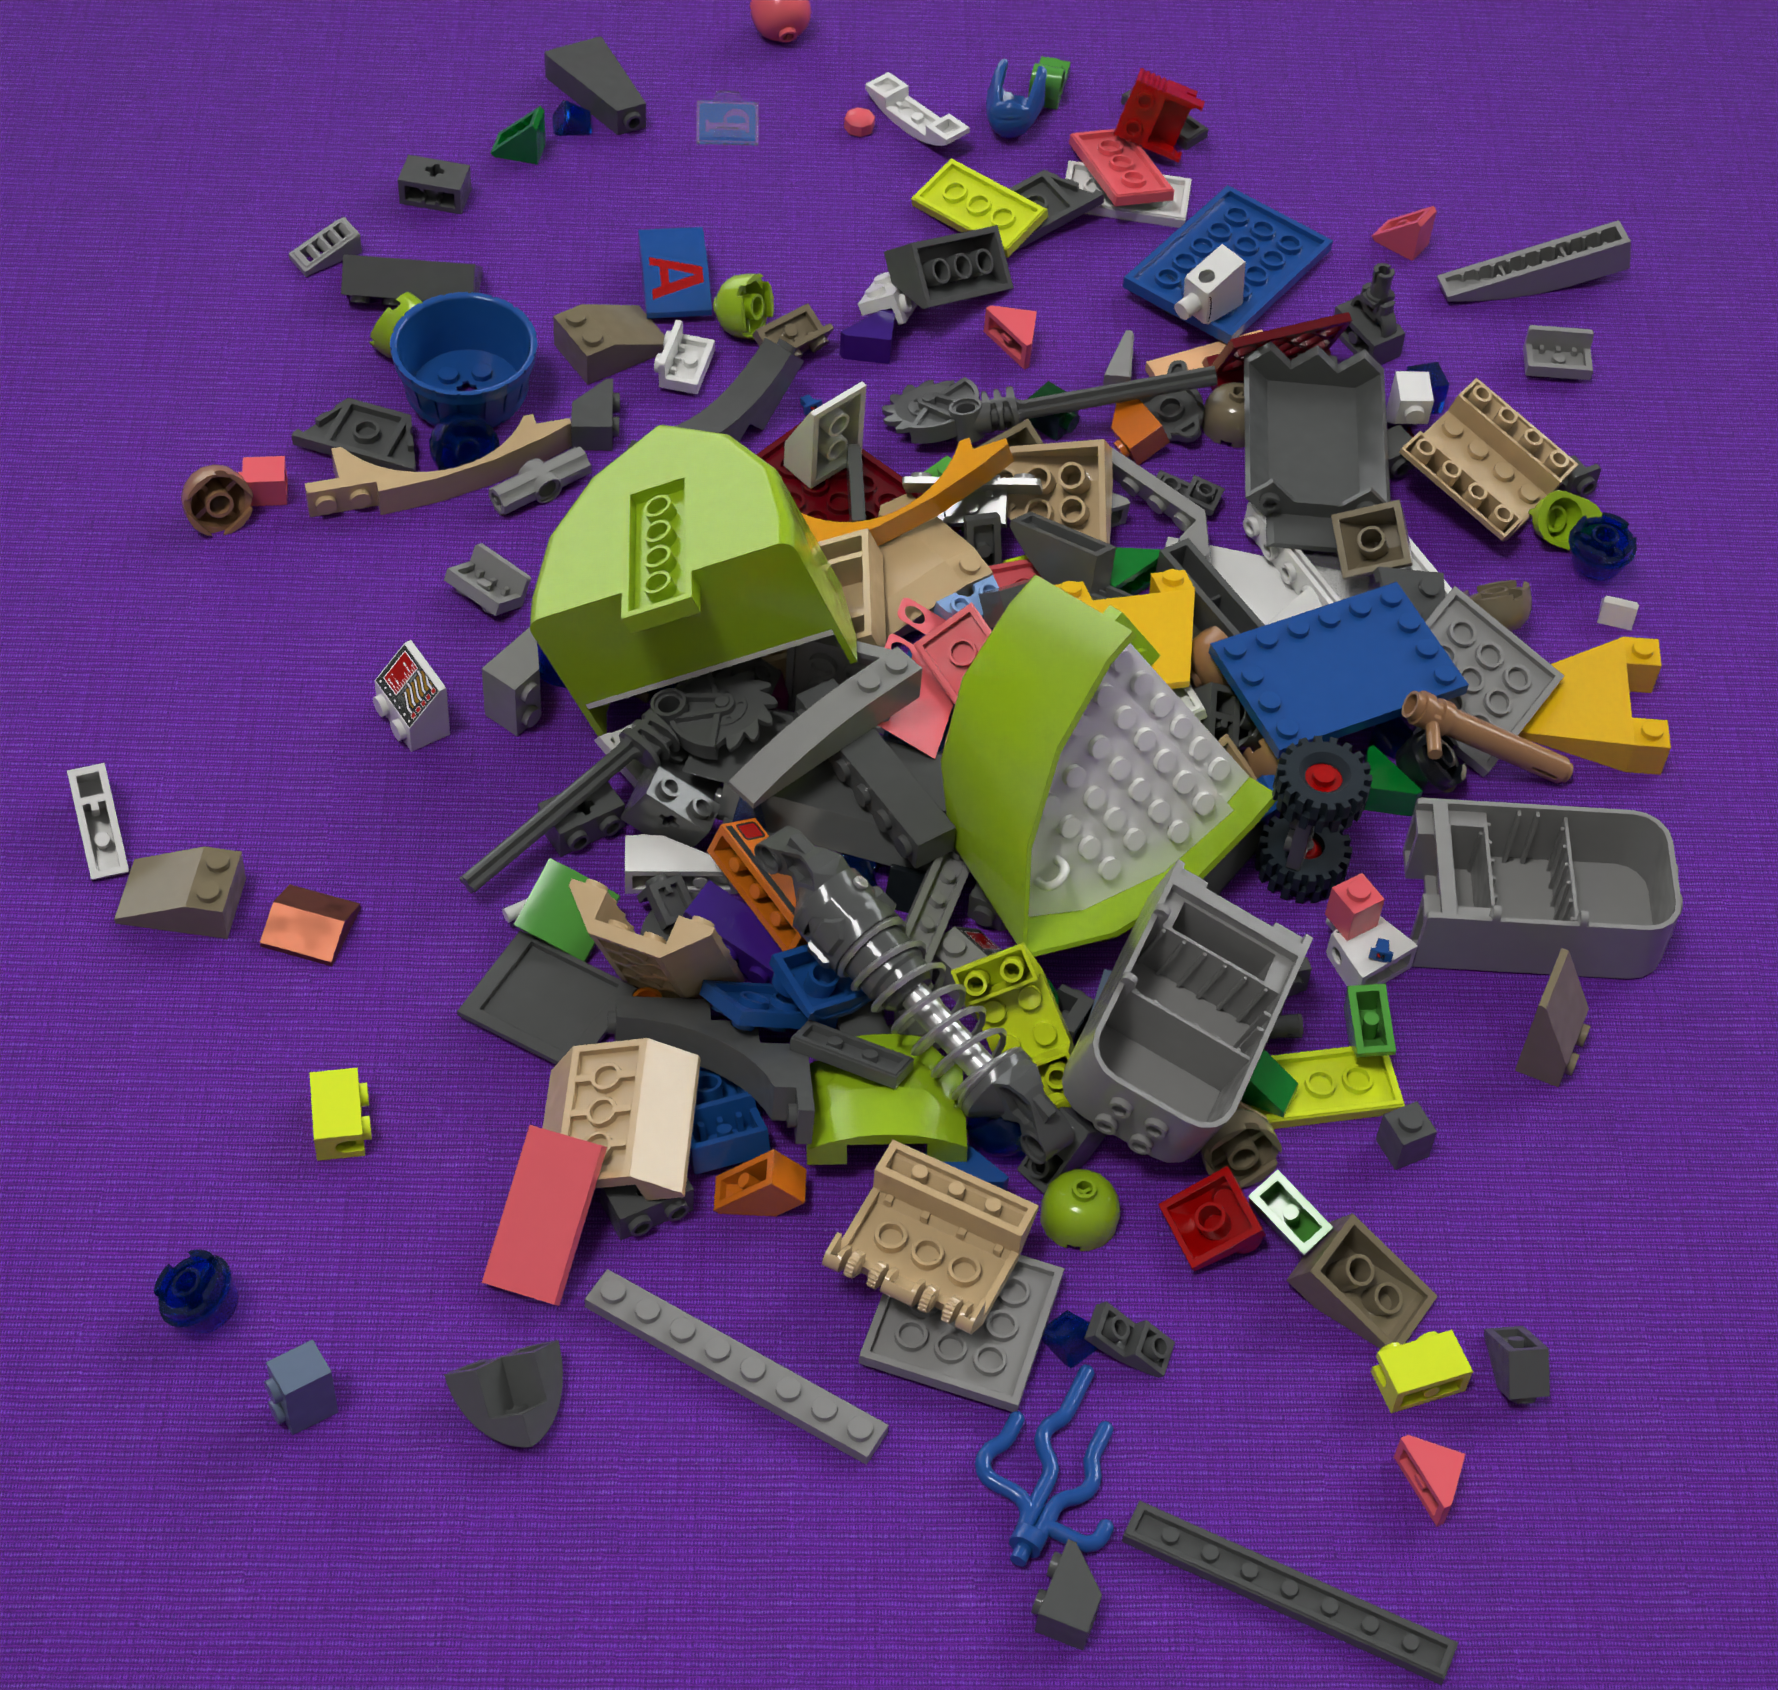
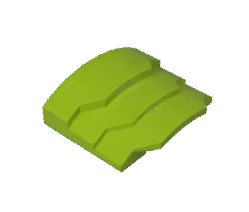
M905 1034L856 1036L914 1058L913 1070L896 1089L819 1060L809 1064L815 1116L812 1144H807V1165L847 1164V1145L890 1144L892 1140L902 1144H926L927 1155L942 1162H967L966 1115L958 1107V1100L951 1099L953 1091L963 1082V1070L955 1063L953 1067L939 1078H932V1070L945 1056H942L933 1046L929 1047L919 1056H912L911 1049L923 1036Z

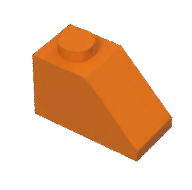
M1140 399L1116 403L1111 426L1116 437L1113 445L1118 452L1126 457H1130L1133 462L1140 465L1167 445L1169 439L1162 424Z
M772 1149L716 1176L713 1211L719 1214L775 1217L805 1203L807 1169Z

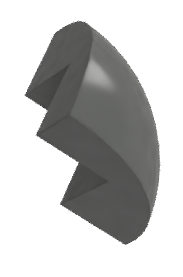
M549 1341L512 1350L507 1355L487 1360L482 1359L444 1374L451 1395L462 1413L481 1432L503 1444L515 1447H532L538 1443L550 1429L560 1404L563 1366L559 1341Z

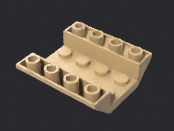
M1478 378L1472 381L1456 397L1448 411L1424 433L1419 431L1399 451L1403 457L1501 541H1508L1532 517L1528 514L1529 510L1535 508L1549 493L1556 491L1578 466L1577 462Z
M571 879L569 887L588 934L622 981L638 989L651 987L658 990L662 997L695 999H704L700 995L703 980L744 982L745 978L737 966L738 963L732 958L730 950L726 948L722 941L723 938L717 933L714 928L715 925L711 921L699 916H693L692 919L678 916L667 943L664 938L651 932H644L642 936L635 933L634 926L629 924L625 918L626 914L619 909L617 901L611 897L607 886L592 879H587L585 883Z
M649 1038L573 1046L551 1070L543 1129L607 1147L595 1188L636 1185L646 1201L685 1197L701 1059L697 1054Z

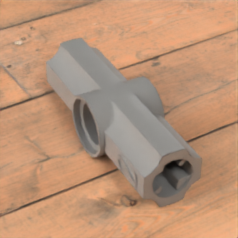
M580 446L572 448L545 462L540 458H534L521 467L518 475L489 488V498L499 515L508 514L534 500L540 503H548L560 494L563 486L590 474L591 464L585 451Z

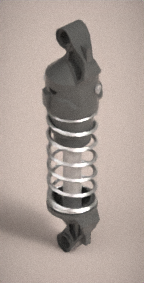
M791 826L783 827L755 846V857L763 870L771 875L779 873L792 877L796 897L792 926L809 943L807 951L824 969L832 968L838 976L850 977L853 980L851 984L852 991L862 990L871 1000H875L871 1005V1012H880L883 1009L886 1011L907 1010L893 1024L891 1033H901L915 1020L927 1031L913 1046L911 1055L919 1056L935 1042L948 1054L934 1067L931 1072L932 1078H939L953 1067L955 1063L968 1076L953 1091L951 1098L952 1100H958V1107L961 1108L967 1117H991L1019 1123L1022 1133L1020 1138L1021 1147L1027 1157L1037 1164L1045 1163L1073 1142L1074 1135L1067 1118L1044 1093L1037 1064L1032 1062L1033 1059L1021 1047H1014L1002 1053L1007 1031L1004 1028H989L981 1032L986 1020V1009L983 1006H969L962 1009L966 997V987L963 984H949L942 987L945 981L946 966L942 962L927 963L924 960L926 944L923 941H911L905 934L906 923L895 912L896 903L881 887H872L855 868H850L841 854L814 846L798 829ZM937 968L940 974L935 985L930 990L932 970ZM953 990H958L960 996L956 1005L950 1011L938 997ZM978 1012L980 1018L970 1033L959 1019ZM994 1034H999L1000 1040L993 1053L990 1054L979 1041Z

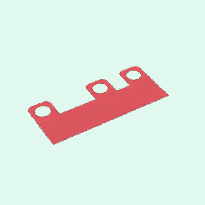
M910 598L902 599L897 612L898 617L903 622L925 635L946 621ZM908 606L918 608L923 613L925 621L921 624L912 622L906 616L905 608ZM890 634L884 648L892 649L893 643H902L911 651V659L922 667L920 697L890 716L888 721L878 724V726L935 759L954 703L914 645L896 634Z

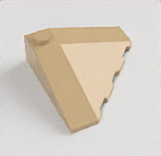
M1105 439L1009 446L1014 462L999 473L1000 478H1014L1015 474L1027 473L1034 475L1035 478H1039L1043 486L1042 495L1008 494L1007 517L1010 520L1031 511L1110 544L1113 467L1112 448Z
M906 493L882 504L878 517L897 511L913 502L916 498L910 493ZM937 516L878 546L883 554L886 642L890 634L902 637L917 630L903 622L897 615L903 598H910L933 612L936 601L955 592L958 595L971 596L974 583L993 575V571L975 548ZM913 606L905 608V614L912 622L921 624L925 621L923 613L918 608Z

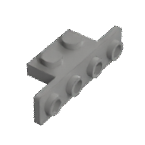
M914 472L911 476L902 477V485L906 493H925L940 477H932L930 473ZM1019 473L1015 474L1014 478H1000L998 474L937 517L949 527H964L963 516L998 512L1001 517V528H1007L1008 494L1042 495L1043 486L1041 480L1035 478L1032 474Z

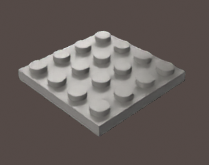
M1456 586L1451 589L1425 621L1469 684L1466 694L1448 701L1454 703L1457 709L1515 735H1519L1564 677L1561 672ZM1456 740L1459 746L1453 749L1455 754L1482 777L1488 774L1499 760L1494 756Z
M1020 1255L1018 1262L983 1325L972 1334L956 1328V1320L950 1324L941 1321L942 1310L936 1307L924 1313L917 1308L919 1302L911 1307L888 1295L882 1294L859 1355V1364L1004 1410L1018 1411L1063 1278L1064 1268Z

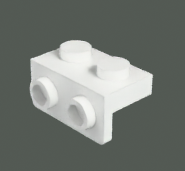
M889 272L876 276L858 303L862 316L892 308L897 323L899 325L906 323L917 304L892 284Z
M675 320L672 330L665 333L663 352L656 355L654 372L659 374L660 388L698 395L715 352V340L683 334V321Z

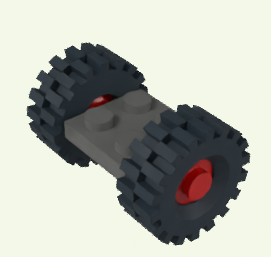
M1314 736L1313 742L1310 743L1305 737L1299 739L1298 746L1292 743L1287 747L1286 753L1282 752L1272 792L1273 800H1277L1276 808L1281 812L1280 818L1278 819L1274 815L1269 819L1268 825H1264L1255 856V869L1260 871L1258 876L1262 883L1269 881L1267 889L1272 893L1277 889L1280 890V898L1288 900L1289 895L1296 897L1295 903L1303 904L1304 898H1310L1311 903L1319 902L1320 895L1326 900L1330 896L1332 887L1345 881L1352 855V847H1349L1351 842L1349 834L1343 835L1344 829L1352 826L1353 819L1355 821L1360 819L1372 784V775H1369L1371 767L1369 762L1363 763L1364 755L1360 751L1353 754L1351 752L1353 746L1345 742L1343 747L1337 745L1338 739L1330 737L1329 742H1323L1322 736Z

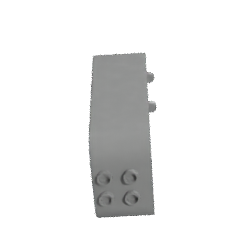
M1438 798L1417 799L1403 846L1405 878L1423 879L1424 894L1422 895L1410 939L1418 946L1412 967L1551 975L1561 948L1569 950L1578 976L1633 979L1642 978L1652 973L1661 962L1668 942L1672 937L1674 927L1681 915L1683 899L1680 894L1678 865L1676 864L1673 840L1669 830L1660 820L1648 813L1625 809Z
M1179 859L1148 896L1071 1053L1062 1077L1064 1095L1071 1107L1081 1116L1091 1121L1098 1131L1107 1135H1115L1128 1143L1130 1149L1138 1154H1148L1166 1163H1181L1194 1157L1235 1113L1313 940V937L1305 934L1304 937H1301L1277 922L1270 926L1206 888L1208 882L1184 869L1185 863Z

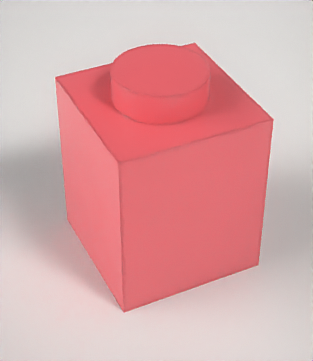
M285 456L243 457L242 472L238 473L242 475L252 490L251 506L287 505L288 477Z
M1361 873L1332 887L1325 916L1348 941L1378 925L1385 899L1366 876Z

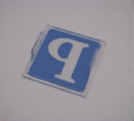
M717 91L713 100L697 101L696 144L758 145V102L743 101L740 93L737 91Z

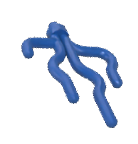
M1085 1364L1079 1368L1058 1411L1044 1418L1036 1429L1034 1444L1042 1464V1473L1031 1496L1016 1483L995 1473L991 1466L992 1460L1008 1450L1016 1440L1025 1422L1023 1413L1019 1411L1012 1412L1000 1434L984 1443L976 1455L975 1470L981 1483L991 1491L1014 1502L1019 1510L1018 1522L1009 1539V1544L1014 1549L1010 1560L1017 1566L1023 1567L1029 1558H1037L1041 1554L1048 1537L1065 1545L1068 1539L1077 1543L1081 1552L1087 1553L1096 1552L1103 1548L1114 1531V1525L1109 1519L1101 1520L1091 1535L1081 1534L1056 1522L1062 1510L1090 1500L1099 1490L1102 1480L1100 1460L1114 1430L1113 1425L1109 1421L1099 1423L1085 1451L1083 1458L1084 1482L1076 1488L1064 1490L1052 1496L1047 1502L1059 1473L1057 1456L1051 1446V1437L1053 1433L1068 1425L1076 1414L1095 1374L1093 1367Z

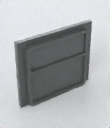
M520 930L458 1009L457 1015L557 1065L573 1046L600 1043L607 1034L608 1011H615L616 996H633L637 991V987Z

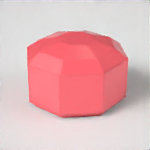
M857 107L847 111L844 118V128L850 135L863 137L872 134L875 126V116L869 109Z

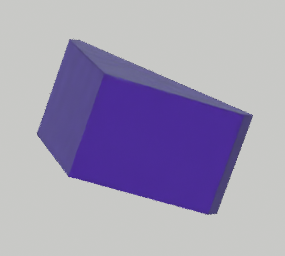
M893 309L880 310L842 330L840 335V356L848 360L890 364L895 330V313Z

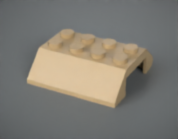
M892 1140L874 1170L873 1188L843 1238L841 1233H836L825 1252L822 1265L836 1272L844 1269L843 1275L851 1279L863 1273L868 1276L866 1286L872 1289L881 1286V1293L911 1307L919 1302L917 1308L924 1313L936 1307L942 1310L941 1321L950 1324L956 1320V1328L972 1334L983 1325L1018 1262L1039 1205L898 1141Z

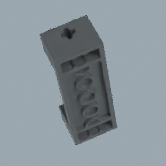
M760 657L730 667L733 675L745 671H754V680L771 683L772 689L767 692L772 695L782 671ZM723 669L713 671V678ZM681 747L678 752L670 751L671 758L669 760L660 759L661 766H658L654 771L645 766L620 819L644 834L663 835L694 847L709 833L721 805L715 802L713 798L721 782L682 772L690 753Z

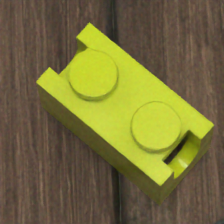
M358 1068L309 1072L313 1135L317 1161L365 1156L364 1140L372 1139L370 1115L362 1116V1107L369 1106L367 1082L359 1083Z
M1453 1330L1439 1334L1435 1331L1427 1332L1415 1341L1402 1345L1398 1342L1390 1343L1377 1352L1376 1358L1379 1365L1373 1366L1371 1369L1373 1378L1390 1413L1464 1392L1473 1373Z

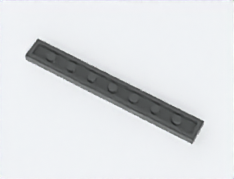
M1140 1500L1123 1534L1122 1542L1439 1685H1442L1459 1643Z

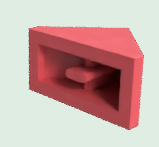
M1434 206L1389 219L1372 235V238L1378 244L1413 261L1429 245L1437 211Z
M993 305L987 307L983 332L1023 369L1028 368L1037 311Z
M1406 1435L1401 1437L1394 1459L1436 1527L1444 1524L1451 1508L1465 1454Z

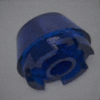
M1603 512L1602 517L1587 519L1585 515L1579 519L1569 534V547L1575 569L1584 577L1597 581H1605L1617 576L1634 559L1637 552V538L1633 537V534L1629 531V523L1622 517Z
M206 1250L188 1251L189 1258L182 1260L174 1268L168 1264L162 1270L153 1291L158 1297L160 1315L166 1323L196 1333H210L222 1327L234 1314L239 1300L238 1290L230 1267L223 1258L213 1255Z

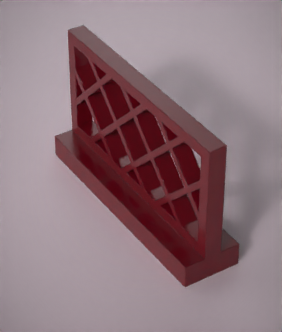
M1341 313L1230 339L1220 354L1208 356L1202 362L1203 367L1215 366L1217 385L1211 386L1212 391L1226 383H1244V356L1270 341L1290 360L1296 358L1298 353L1303 354L1317 345L1328 356H1332L1330 352L1331 346L1352 322L1350 313Z

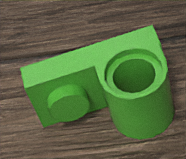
M1041 56L1040 62L1035 63L1033 66L1028 97L1034 83L1038 66H1043L1047 70L1044 107L1057 110L1070 72L1071 62Z

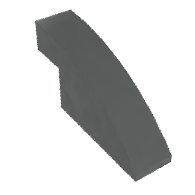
M1031 511L1011 520L1010 528L1015 538L1044 580L1053 585L1062 584L1066 581H1083L1092 600L1134 596L1110 585L1116 552L1115 546Z

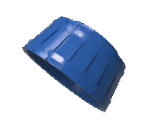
M455 292L435 296L415 305L396 323L393 329L394 333L391 334L390 351L394 368L402 381L409 404L422 419H426L428 423L438 428H444V430L477 432L482 429L487 430L496 427L501 422L504 423L515 414V411L519 410L527 396L528 382L535 365L538 346L535 328L532 322L529 321V318L519 308L514 307L513 304L506 300L492 297V295L475 292ZM465 383H469L470 387L477 388L471 391H457Z

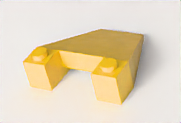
M1169 569L1164 572L1151 573L1149 594L1092 600L1083 581H1066L1062 584H1054L1056 587L1101 613L1109 605L1123 612L1161 655L1151 666L1171 689L1190 687L1195 588L1185 570Z
M1621 637L1552 663L1551 665L1561 672L1564 677L1518 736L1623 772L1661 775L1671 749L1668 720L1632 718L1630 692L1652 693L1662 666L1659 639Z

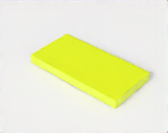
M952 158L911 198L912 206L959 232L998 225L1007 258L1048 218L1046 208Z
M1351 1046L1272 1055L1271 1057L1298 1082V1089L1284 1117L1248 1105L1265 1115L1273 1129L1378 1117L1405 1106L1390 1056L1356 1057Z

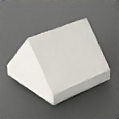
M1605 596L1601 600L1597 623L1631 631L1639 605L1637 602Z

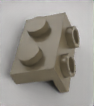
M807 303L756 329L752 336L759 347L765 338L776 344L780 338L797 348L794 355L801 358L803 352L809 349L812 352H816L827 345L829 342L827 338L834 328L831 323L823 326Z

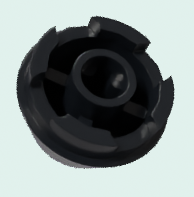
M1418 727L1397 750L1395 756L1396 766L1423 790L1422 795L1454 791L1456 785L1463 782L1467 774L1466 763L1459 765L1458 758L1453 750L1459 746L1455 739L1446 735L1441 736L1442 756L1439 759H1430L1427 754L1425 730Z

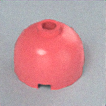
M751 0L750 2L752 20L758 32L769 40L791 42L801 35L809 25L811 17V4L809 0Z

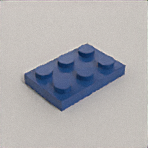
M703 980L700 995L712 1004L713 1010L724 1014L732 1020L731 1024L738 1029L752 1031L755 1027H766L772 1031L786 1032L787 1028L800 1029L809 1020L792 998L779 994L773 984ZM838 1018L821 1024L835 1029Z

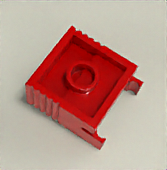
M1140 68L1113 135L1125 138L1126 141L1130 140L1131 143L1141 145L1145 149L1179 163L1182 152H1177L1174 146L1190 110L1197 108L1202 112L1205 101L1196 98L1198 91L1172 80H1167L1165 77L1161 78L1160 75L1156 76L1155 73H1150V71Z

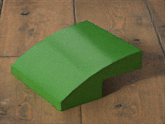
M549 858L514 926L586 962L596 943L588 934L569 884L571 879L585 883L590 878ZM608 889L611 897L618 903L621 896Z

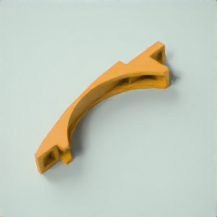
M970 438L959 441L953 458L940 478L920 497L897 511L878 518L857 522L826 521L803 513L801 514L817 542L868 528L875 542L880 546L940 515L993 479L1014 462V458L1006 438L974 449Z

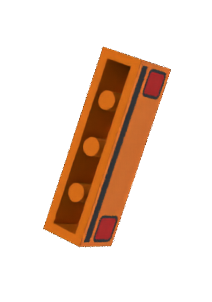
M756 818L721 824L707 849L709 855L782 951L809 944L792 926L796 905L792 877L779 873L772 875L762 869L755 857V846L768 838V833Z

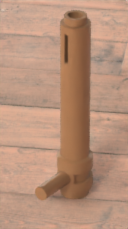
M1414 690L1407 695L1403 702V717L1407 718L1409 724L1425 730L1427 754L1430 759H1439L1442 756L1441 736L1446 735L1556 784L1567 782L1572 776L1573 764L1570 763L1568 757L1463 712L1448 700L1437 699L1434 694L1424 690L1420 692Z

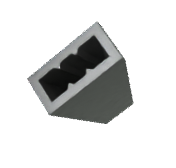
M601 36L544 51L546 78L615 134L621 135L646 128V102Z

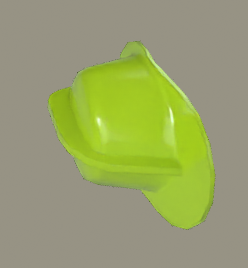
M1556 490L1549 493L1535 508L1530 509L1528 512L1532 516L1533 528L1537 535L1550 544L1572 552L1584 553L1592 550L1599 544L1604 534L1605 522L1598 506L1588 499L1567 491Z

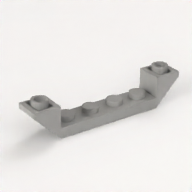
M1112 448L1113 479L1119 482L1122 488L1131 496L1135 497L1138 495L1144 499L1148 506L1156 513H1164L1172 518L1175 525L1182 531H1185L1178 539L1179 542L1189 538L1211 563L1205 510Z

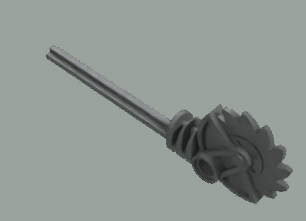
M1209 366L1026 400L1017 399L1012 386L1006 387V397H1002L998 389H993L994 399H989L987 393L981 391V401L978 387L966 377H963L956 383L954 380L934 384V380H928L917 388L913 385H907L902 395L891 394V405L883 406L882 412L887 416L884 418V424L896 427L897 433H910L912 443H935L954 438L957 442L970 438L971 443L981 440L986 433L1007 430L1025 419L1217 385L1215 366Z
M728 667L720 671L714 678L712 672L695 678L680 681L675 688L660 690L651 698V708L642 714V720L636 719L631 724L632 728H626L619 734V745L459 878L460 882L466 886L467 891L471 894L478 891L633 759L654 771L658 766H661L660 759L669 760L671 758L670 751L678 752L681 747L695 756L718 760L720 747L727 744L728 751L732 752L741 745L745 737L751 742H756L760 734L759 725L767 727L773 725L772 716L768 709L778 707L777 700L770 694H767L772 689L771 683L754 680V671H745L733 675L732 669Z

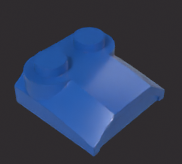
M808 944L773 954L769 965L774 971L772 984L775 990L782 996L792 998L809 1020L823 1023L854 1013L871 1001L862 990H851L853 980L850 977H840L832 968L824 969L807 951Z

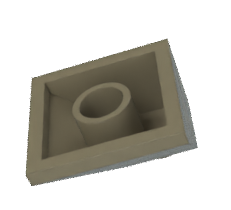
M1400 499L1331 515L1343 580L1372 575L1377 567L1399 569L1413 565L1409 535Z

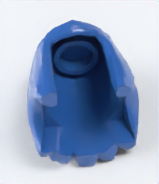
M1004 58L996 66L991 84L987 89L986 114L991 128L998 135L1005 138H1017L1030 129L1045 106L1047 70L1043 66H1038L1029 97L1025 98L1024 96L1014 95L1012 92L1005 91L1002 88L1009 64L1008 60Z

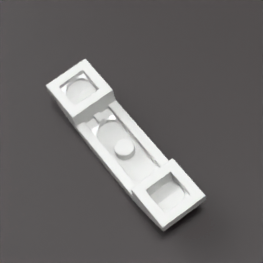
M889 72L865 84L866 91L882 112L902 130L922 142L943 146L970 133V127L951 114L940 118L909 96V86Z

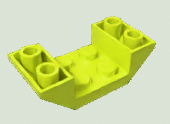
M1024 942L952 969L951 974L955 984H963L966 987L965 1007L971 1005L983 1006L986 1009V1020L982 1031L989 1028H1004L1007 1031L1002 1053L1014 1047H1021L1033 1059L1032 1062L1037 1064L1046 1096L1055 1092L1064 1094L1062 1077L1065 1066L1074 1049L1072 1037L1042 967ZM975 1012L977 1019L979 1020L980 1014L978 1012ZM999 1034L986 1038L992 1053L1000 1040Z

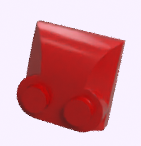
M1228 1165L1158 1204L1193 1271H1197L1235 1252L1240 1254L1252 1252L1261 1244L1263 1237L1266 1236L1260 1221Z

